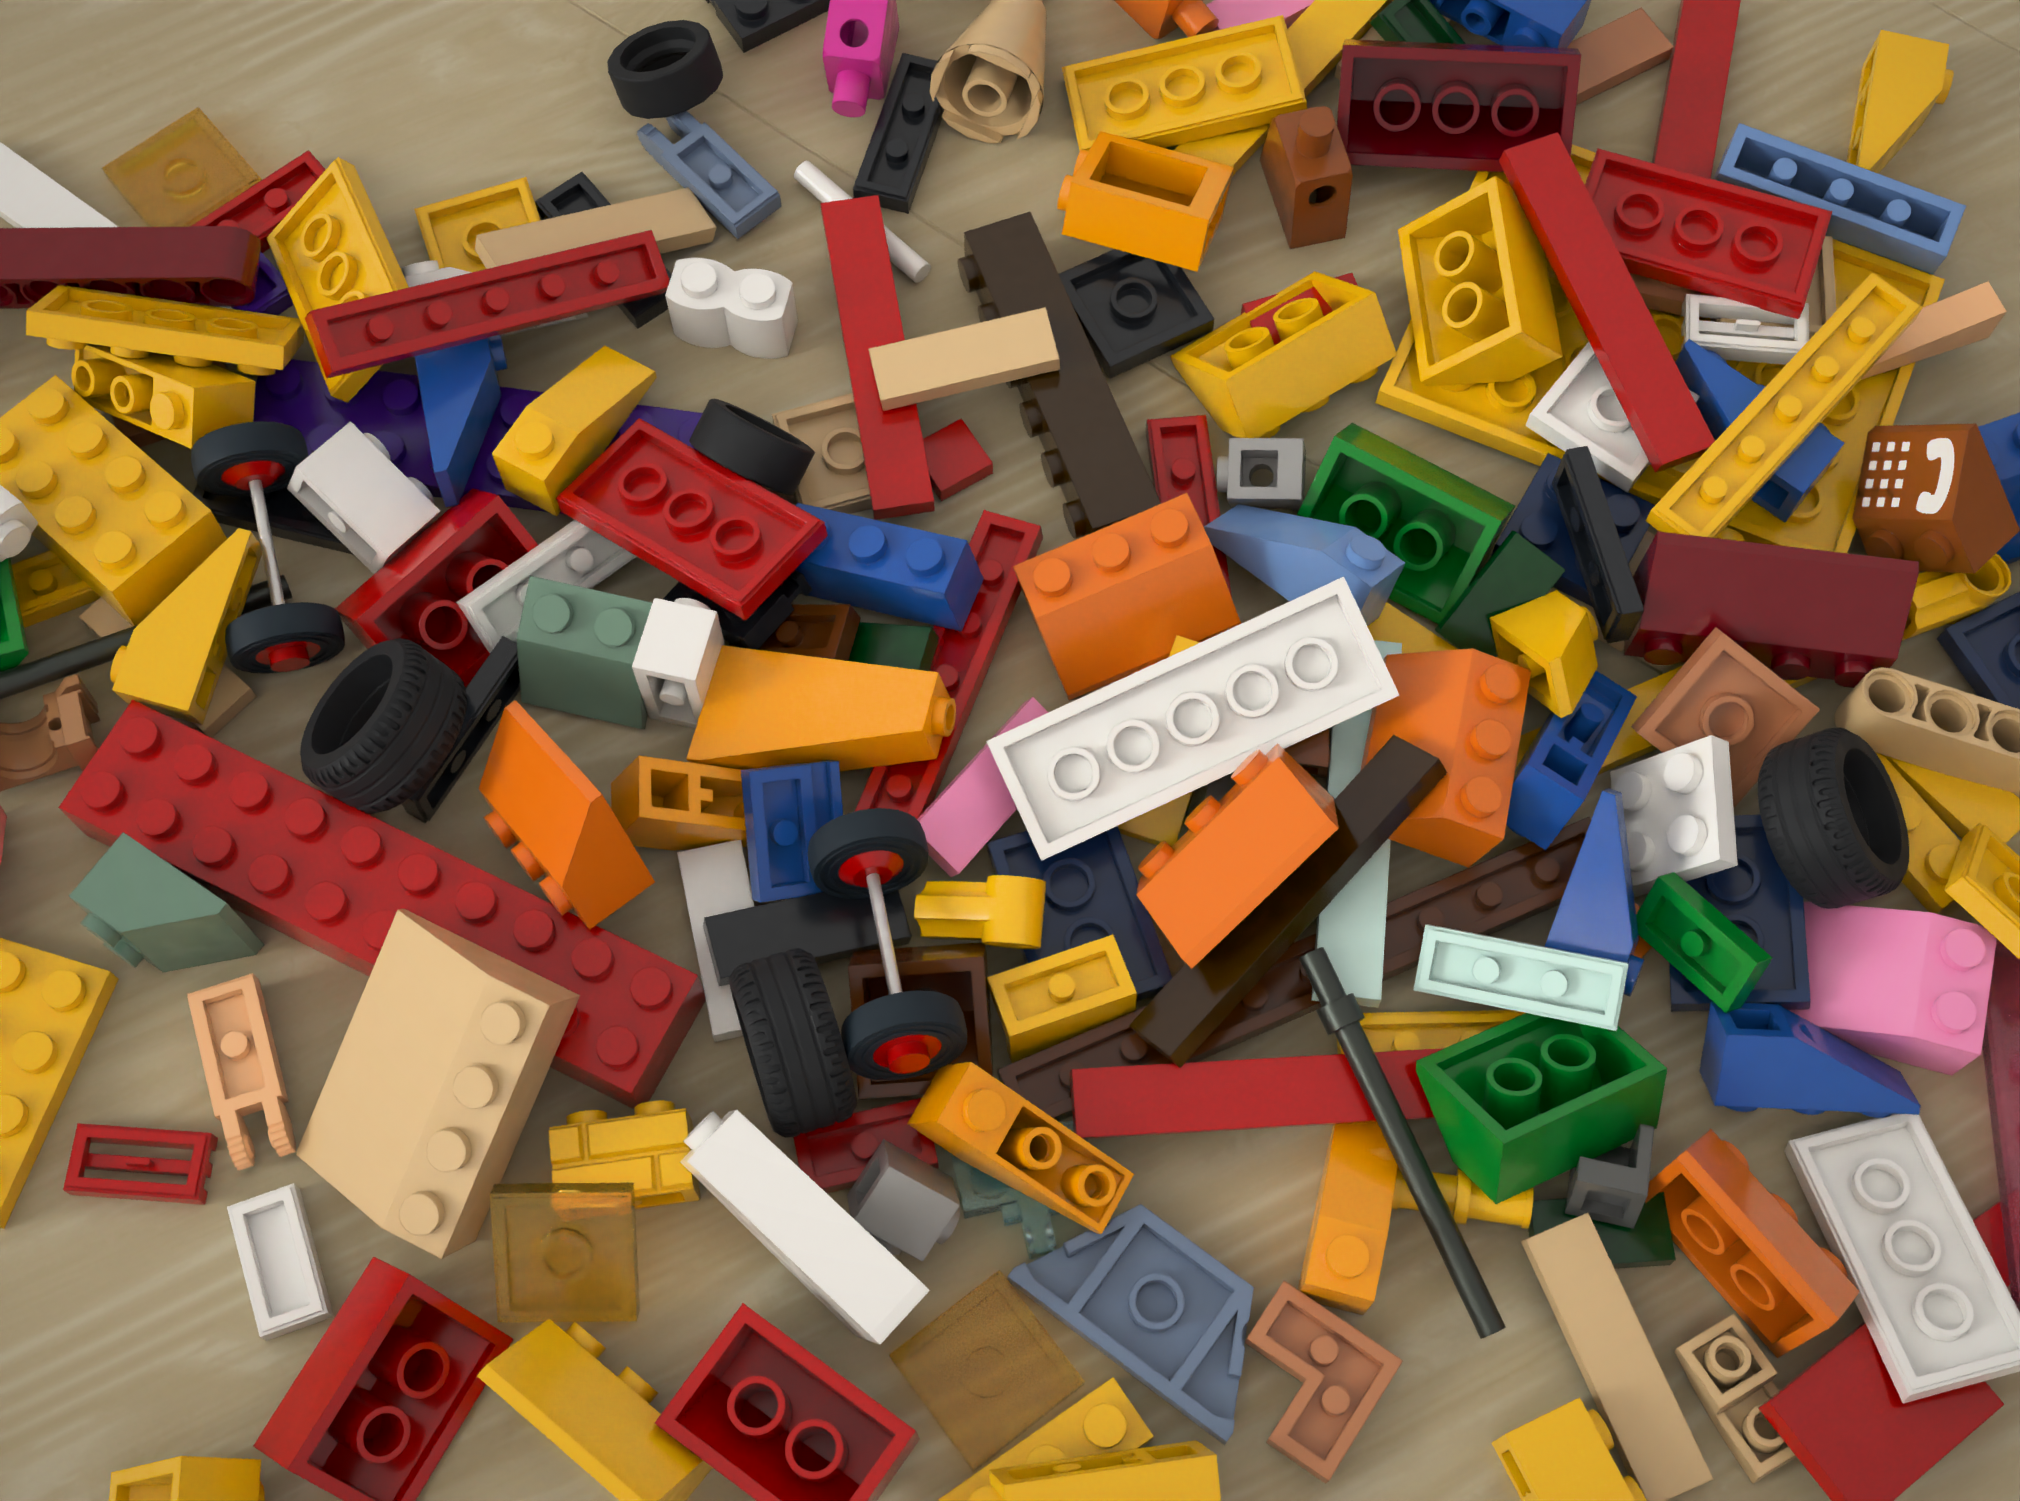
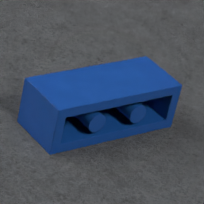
M802 503L796 504L797 507L824 521L828 534L818 547L795 569L804 575L812 588V591L807 596L841 604H850L854 607L962 632L984 579L967 540Z

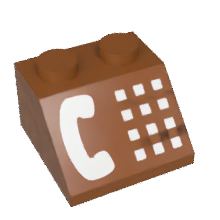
M1976 423L1875 426L1868 432L1852 517L1868 556L1918 561L1919 571L1975 574L2020 531Z

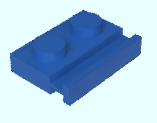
M822 760L821 762L797 763L741 770L752 900L761 903L823 892L816 886L810 872L808 845L811 837L820 827L843 815L839 761Z

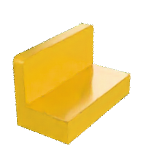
M1114 935L987 977L988 989L1006 1034L1007 1052L1011 1063L1136 1010L1137 992Z

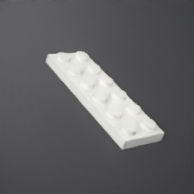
M1342 577L986 742L1042 861L1233 773L1249 755L1258 749L1264 755L1277 743L1285 749L1400 695L1345 578Z

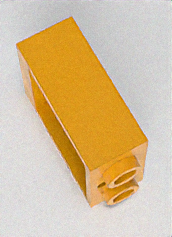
M1100 131L1089 151L1080 150L1073 176L1067 174L1063 180L1057 204L1058 210L1066 211L1062 235L1198 272L1223 218L1234 167Z

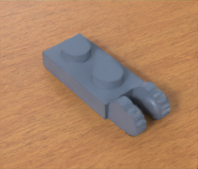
M688 111L666 117L671 129L681 137V140L675 144L670 142L652 124L647 123L637 131L639 140L642 143L641 145H643L649 155H652L654 160L663 166L682 187H688L695 194L701 205L737 239L782 207L778 191L705 122L700 124Z

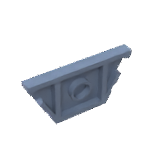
M1142 1204L1112 1218L1102 1234L1086 1231L1064 1242L1062 1247L1028 1264L1024 1262L1012 1269L1007 1276L1009 1283L1223 1445L1227 1443L1234 1430V1414L1239 1379L1242 1374L1247 1323L1250 1318L1254 1290L1252 1285Z

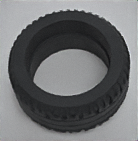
M393 639L370 647L355 658L338 675L314 709L305 728L300 748L304 774L313 784L336 799L367 814H375L397 807L413 796L433 776L452 749L466 714L467 699L464 682L454 670L410 640Z
M1828 728L1780 744L1768 752L1758 776L1757 789L1760 815L1775 859L1793 888L1806 900L1826 909L1851 905L1888 894L1895 890L1901 884L1908 869V832L1902 807L1893 783L1881 760L1870 745L1860 736L1844 728Z
M801 948L789 949L785 953L779 952L769 957L753 960L751 963L746 962L734 968L729 977V985L748 1055L773 1132L784 1138L796 1137L800 1133L812 1132L818 1128L831 1126L834 1122L840 1123L850 1118L857 1107L854 1083L835 1014L813 955Z

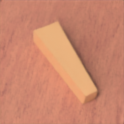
M1989 281L1923 307L1916 320L1862 379L1989 338L2007 312Z

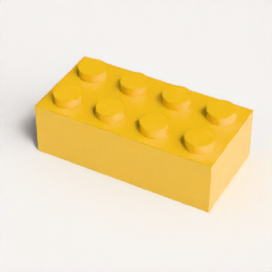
M54 375L0 417V485L19 499L37 520L38 524L32 535L57 555L69 569L85 581L91 589L132 626L139 625L227 540L214 514L207 506L57 375Z

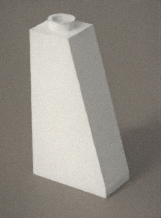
M737 1109L729 1111L722 1119L712 1111L683 1140L691 1151L680 1163L856 1337L880 1345L930 1291Z

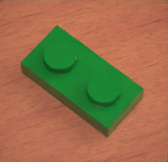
M1675 872L1658 876L1636 914L1639 936L1725 1013L1743 1006L1773 959L1772 956Z

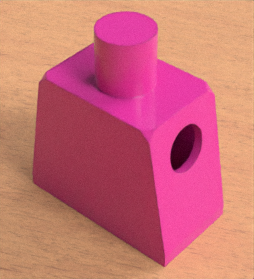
M830 0L823 44V63L828 89L834 93L831 107L842 116L861 117L866 112L868 98L880 100L886 96L900 27L896 0Z

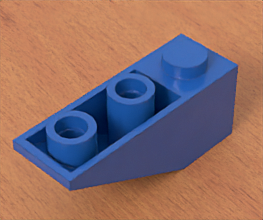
M1430 0V2L1441 15L1466 27L1473 34L1483 36L1498 45L1567 48L1582 28L1591 0Z
M1690 339L1684 344L1675 362L1688 389L1700 396L1696 404L1715 441L1766 387L1754 383L1729 366L1719 354L1705 350ZM1820 423L1751 500L1783 522H1786L1826 473L1843 447L1844 442L1832 435L1827 427Z
M1711 1001L1699 1072L1715 1106H1725L1740 1112H1750L1757 1108L1792 1109L1807 1115H1818L1825 1111L1859 1112L1875 1118H1884L1891 1116V1114L1919 1115L1921 1105L1900 1071L1778 1004L1744 1003L1741 1008L1725 1013Z

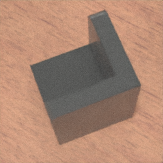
M1640 1124L1630 1148L1619 1146L1593 1159L1580 1156L1577 1166L1570 1169L1565 1214L1580 1216L1589 1213L1592 1220L1634 1229L1648 1196L1654 1126Z

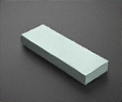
M1426 924L1414 991L1617 1031L1629 963Z

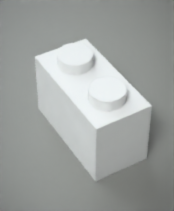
M351 421L296 466L287 488L373 574L435 522L440 513L428 488L416 478H407L390 461L389 452L381 441L370 433L363 434Z
M654 598L632 665L649 718L695 729L721 647L725 645L717 611L711 610L707 605L697 600L678 598L672 602Z

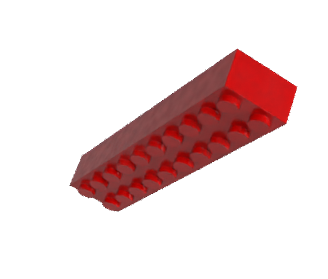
M133 699L58 807L85 835L111 847L124 832L225 901L231 908L369 977L397 910L406 909L580 995L550 1067L632 1109L638 1104L650 1101L706 1001L704 989L697 974L603 928L594 926L589 930L578 916L570 912L562 916L553 904Z

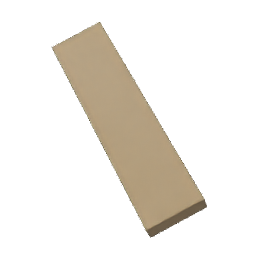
M687 187L478 234L476 236L475 251L486 269L652 230L659 252L663 254L713 242L716 226L695 194Z
M1589 1213L1580 1215L1522 1240L1523 1248L1601 1417L1611 1433L1613 1443L1628 1475L1638 1484L1646 1500L1666 1501L1713 1480Z

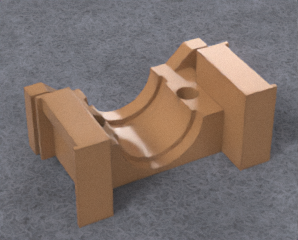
M78 674L64 678L56 691L43 695L44 707L37 716L19 723L0 722V792L79 766L84 771L97 752L98 747L94 743L91 724L101 721L97 714L99 713L98 705Z

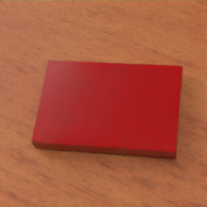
M1863 1322L1758 1407V1409L1831 1501H1894L1998 1411L2004 1403L1990 1386L1983 1381L1903 1404L1865 1322Z

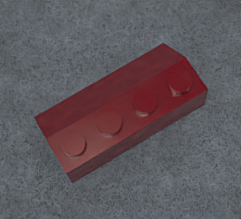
M1345 39L1342 49L1337 127L1350 164L1504 172L1499 163L1504 150L1556 132L1559 133L1571 157L1581 53L1578 49Z
M1657 531L1633 575L1644 612L1629 640L1624 641V655L1643 657L1646 662L1654 665H1673L1679 662H1686L1716 627L1783 680H1799L1806 677L1834 680L1836 684L1843 687L1854 688L1872 669L1890 668L1897 660L1919 574V562Z

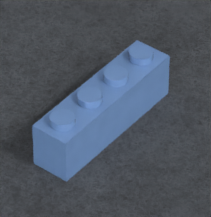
M1741 123L1738 124L1713 178L1721 182L1833 211L1825 236H1832L1835 240L1932 275L1947 257L1966 205Z

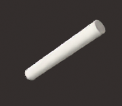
M810 161L802 162L795 170L794 179L822 203L852 199L850 195ZM884 225L890 261L915 283L921 282L930 272L931 265Z

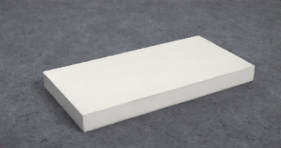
M1891 1114L1888 1117L1873 1118L1788 1141L1784 1152L1831 1252L1842 1262L1847 1271L1848 1279L1860 1291L1854 1301L1903 1404L2020 1371V1312L1919 1115Z

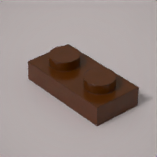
M791 604L794 611L758 649L848 661L861 617L850 604ZM729 643V646L737 647V646H735V645Z

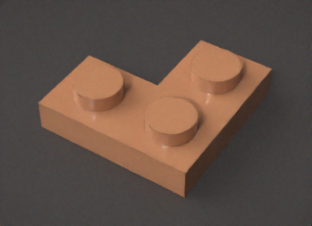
M1283 1281L1248 1335L1245 1344L1303 1383L1266 1443L1326 1484L1336 1471L1403 1360L1286 1281Z

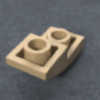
M1735 1314L1730 1315L1676 1348V1356L1695 1393L1728 1448L1753 1484L1796 1458V1455L1758 1409V1407L1779 1391L1772 1381L1778 1373Z

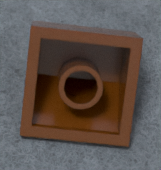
M982 942L894 948L902 992L921 990L943 993L954 998L963 1011L967 1028V1045L962 1054L949 1064L972 1062L993 1076L991 1004L987 984L988 964L986 945L982 944ZM880 949L854 951L848 964L851 1012L867 1002L889 995ZM938 1070L917 1077L899 1080H875L857 1075L858 1098L924 1095Z

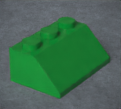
M1351 423L1334 436L1297 516L1353 526L1366 535L1379 540L1388 551L1405 562L1389 599L1439 624L1485 565L1515 505Z
M1524 1013L1416 1061L1417 1076L1453 1163L1495 1204L1576 1167L1580 1156L1593 1159L1634 1140L1640 1124L1654 1126V1130L1657 1129L1668 1069L1619 1026L1617 1031L1529 1013Z

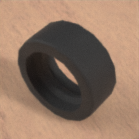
M687 20L662 22L636 32L620 43L613 50L607 61L608 73L622 107L632 116L645 119L665 118L697 106L718 89L723 79L722 65L709 30L698 22Z
M719 399L709 400L689 440L695 449L727 469L761 486L786 495L795 493L815 454L814 450L783 429L744 409Z

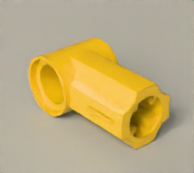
M1996 553L1975 574L1927 571L1918 574L1903 638L1908 639L1949 623L1955 624L1987 608L2007 592L2011 585V572L2007 563Z
M1009 875L988 876L987 882L926 881L922 892L916 895L914 918L920 926L921 936L926 938L974 940L996 947L1040 949L1046 881Z

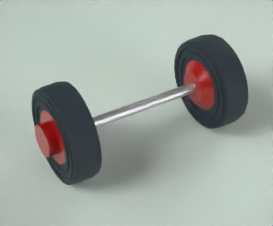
M259 421L226 426L201 437L196 441L191 450L193 473L200 488L221 496H251L272 606L257 609L236 618L225 630L226 649L232 666L249 673H282L312 667L335 657L345 646L342 620L335 608L309 602L285 604L264 494L288 487L296 466L309 455L302 433L293 426L278 422Z
M865 809L839 816L820 827L811 837L808 845L810 872L816 886L831 896L845 899L870 898L889 995L874 999L858 1007L844 1020L841 1028V1038L850 1070L859 1076L875 1080H899L933 1072L954 1061L966 1048L967 1028L964 1014L959 1003L946 994L921 990L902 992L883 895L908 886L925 871L928 865V846L925 832L920 822L914 816L895 809Z

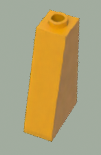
M722 645L686 759L691 763L741 770L835 760L839 761L840 771L937 759L943 736L949 737L953 731L956 718L955 700L950 698L938 672Z

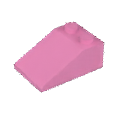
M1804 902L1811 1002L1809 1009L1789 1011L1868 1054L1951 1076L1981 1055L1997 938L1985 927L1932 912L1850 905L1826 909L1812 902Z

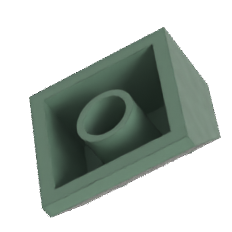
M530 576L516 638L521 702L645 729L648 713L632 665L653 602Z
M124 832L69 895L87 913L80 924L102 940L105 947L134 968L145 959L164 973L254 956L264 946V943L225 901Z

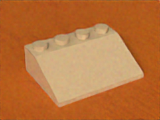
M398 909L296 1155L382 1229L440 1259L475 1242L580 995L406 909Z

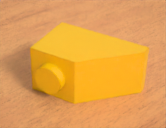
M1556 590L1490 617L1498 658L1531 670L1528 693L1558 717L1563 718L1572 714L1598 668L1593 643L1598 639V628L1591 612L1585 606H1579Z

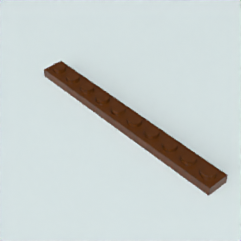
M1590 817L1563 827L1546 850L1530 841L1388 902L1382 981L1418 966L1426 924L1489 936L1560 905L1590 825ZM1316 933L1294 942L1185 1063L1198 1062L1321 1008L1320 1001L1311 1000L1312 985L1299 960L1301 956L1315 950ZM1142 1007L998 1069V1078L1004 1085L1059 1122L1073 1116L1070 1084L1071 1069L1171 1064L1173 1062L1142 1040L1129 1026L1145 1008Z

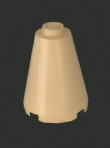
M992 0L940 57L931 74L929 92L932 101H934L936 96L944 109L942 118L950 127L971 139L986 143H1001L1003 136L1018 133L1017 139L1026 136L1038 122L1043 107L1047 12L1041 0Z

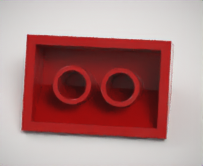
M472 488L460 499L458 505L448 509L335 609L338 611L341 620L367 649L383 641L399 638L410 640L454 670L466 687L490 653L456 602L538 546V544L499 495Z
M373 1257L253 1447L288 1471L343 1501H416L486 1385L477 1375L486 1364L509 1348L513 1338L409 1273Z
M744 1303L733 1315L655 1422L662 1430L756 1501H877L920 1440L916 1430Z

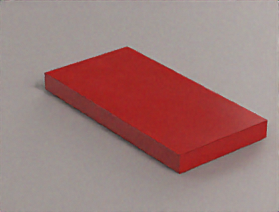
M1597 148L1585 186L1629 273L1708 295L1724 297L1791 318H1800L1833 211Z
M640 418L556 497L560 510L564 514L745 621L828 536L824 521L753 481L727 469L701 452Z

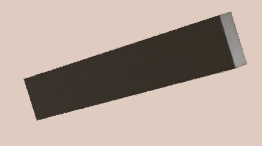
M1393 735L1334 800L1339 829L1197 965L1191 969L1185 963L1129 1025L1134 1032L1181 1068L1447 774L1439 758Z

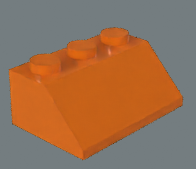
M1188 493L1013 566L1026 603L1069 701L1168 658L1176 635L1201 643L1241 624L1213 546Z
M1473 648L1386 655L1383 661L1400 696L1372 709L1361 770L1393 735L1439 758L1447 774L1388 839L1469 868L1504 839L1531 670Z
M516 700L504 708L478 788L493 810L483 818L506 849L514 843L518 844L510 849V851L533 882L541 876H545V879L538 884L556 910L563 916L573 909L590 930L654 884L655 880L603 794Z
M1278 743L1266 755L1259 749L1249 755L1231 776L1236 784L1219 801L1212 795L1203 800L1184 822L1189 830L1172 847L1166 841L1158 844L1138 866V870L1143 875L1139 878L1137 897L1181 959L1191 969L1339 829L1334 797Z
M1712 1129L1649 1181L1648 1196L1645 1202L1647 1203L1659 1192H1664L1672 1241L1777 1358L1829 1329L1841 1318L1860 1291L1848 1279L1847 1271L1842 1262L1832 1252L1819 1247L1799 1226L1797 1216L1791 1206L1778 1195L1769 1193L1749 1171L1748 1162L1739 1149L1733 1144L1721 1140Z

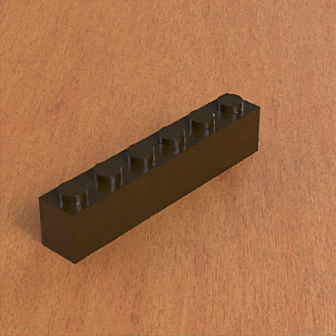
M1031 212L964 232L965 257L957 260L958 269L966 291L968 293L976 291L982 304L978 306L980 322L1046 307L1059 355L1060 370L1005 383L1009 389L1018 387L1024 401L1019 404L1024 427L1030 438L1035 436L1040 438L1045 452L1041 453L1043 470L1052 488L1060 486L1067 501V503L1063 504V514L1072 537L1075 539L1086 536L1161 504Z

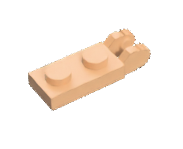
M252 973L187 994L214 1115L222 1122L228 1145L227 1148L234 1166L239 1171L254 1166L255 1149L243 1116L264 1110L269 1128L268 1136L270 1143L279 1157L296 1152L291 1119L284 1105L289 1100L259 979Z

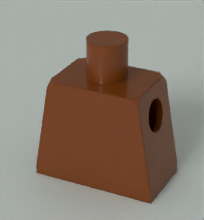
M1326 106L1311 107L1274 117L1260 155V163L1289 248L1294 249L1345 238L1353 174L1332 110ZM1316 189V203H1312L1309 201V196Z

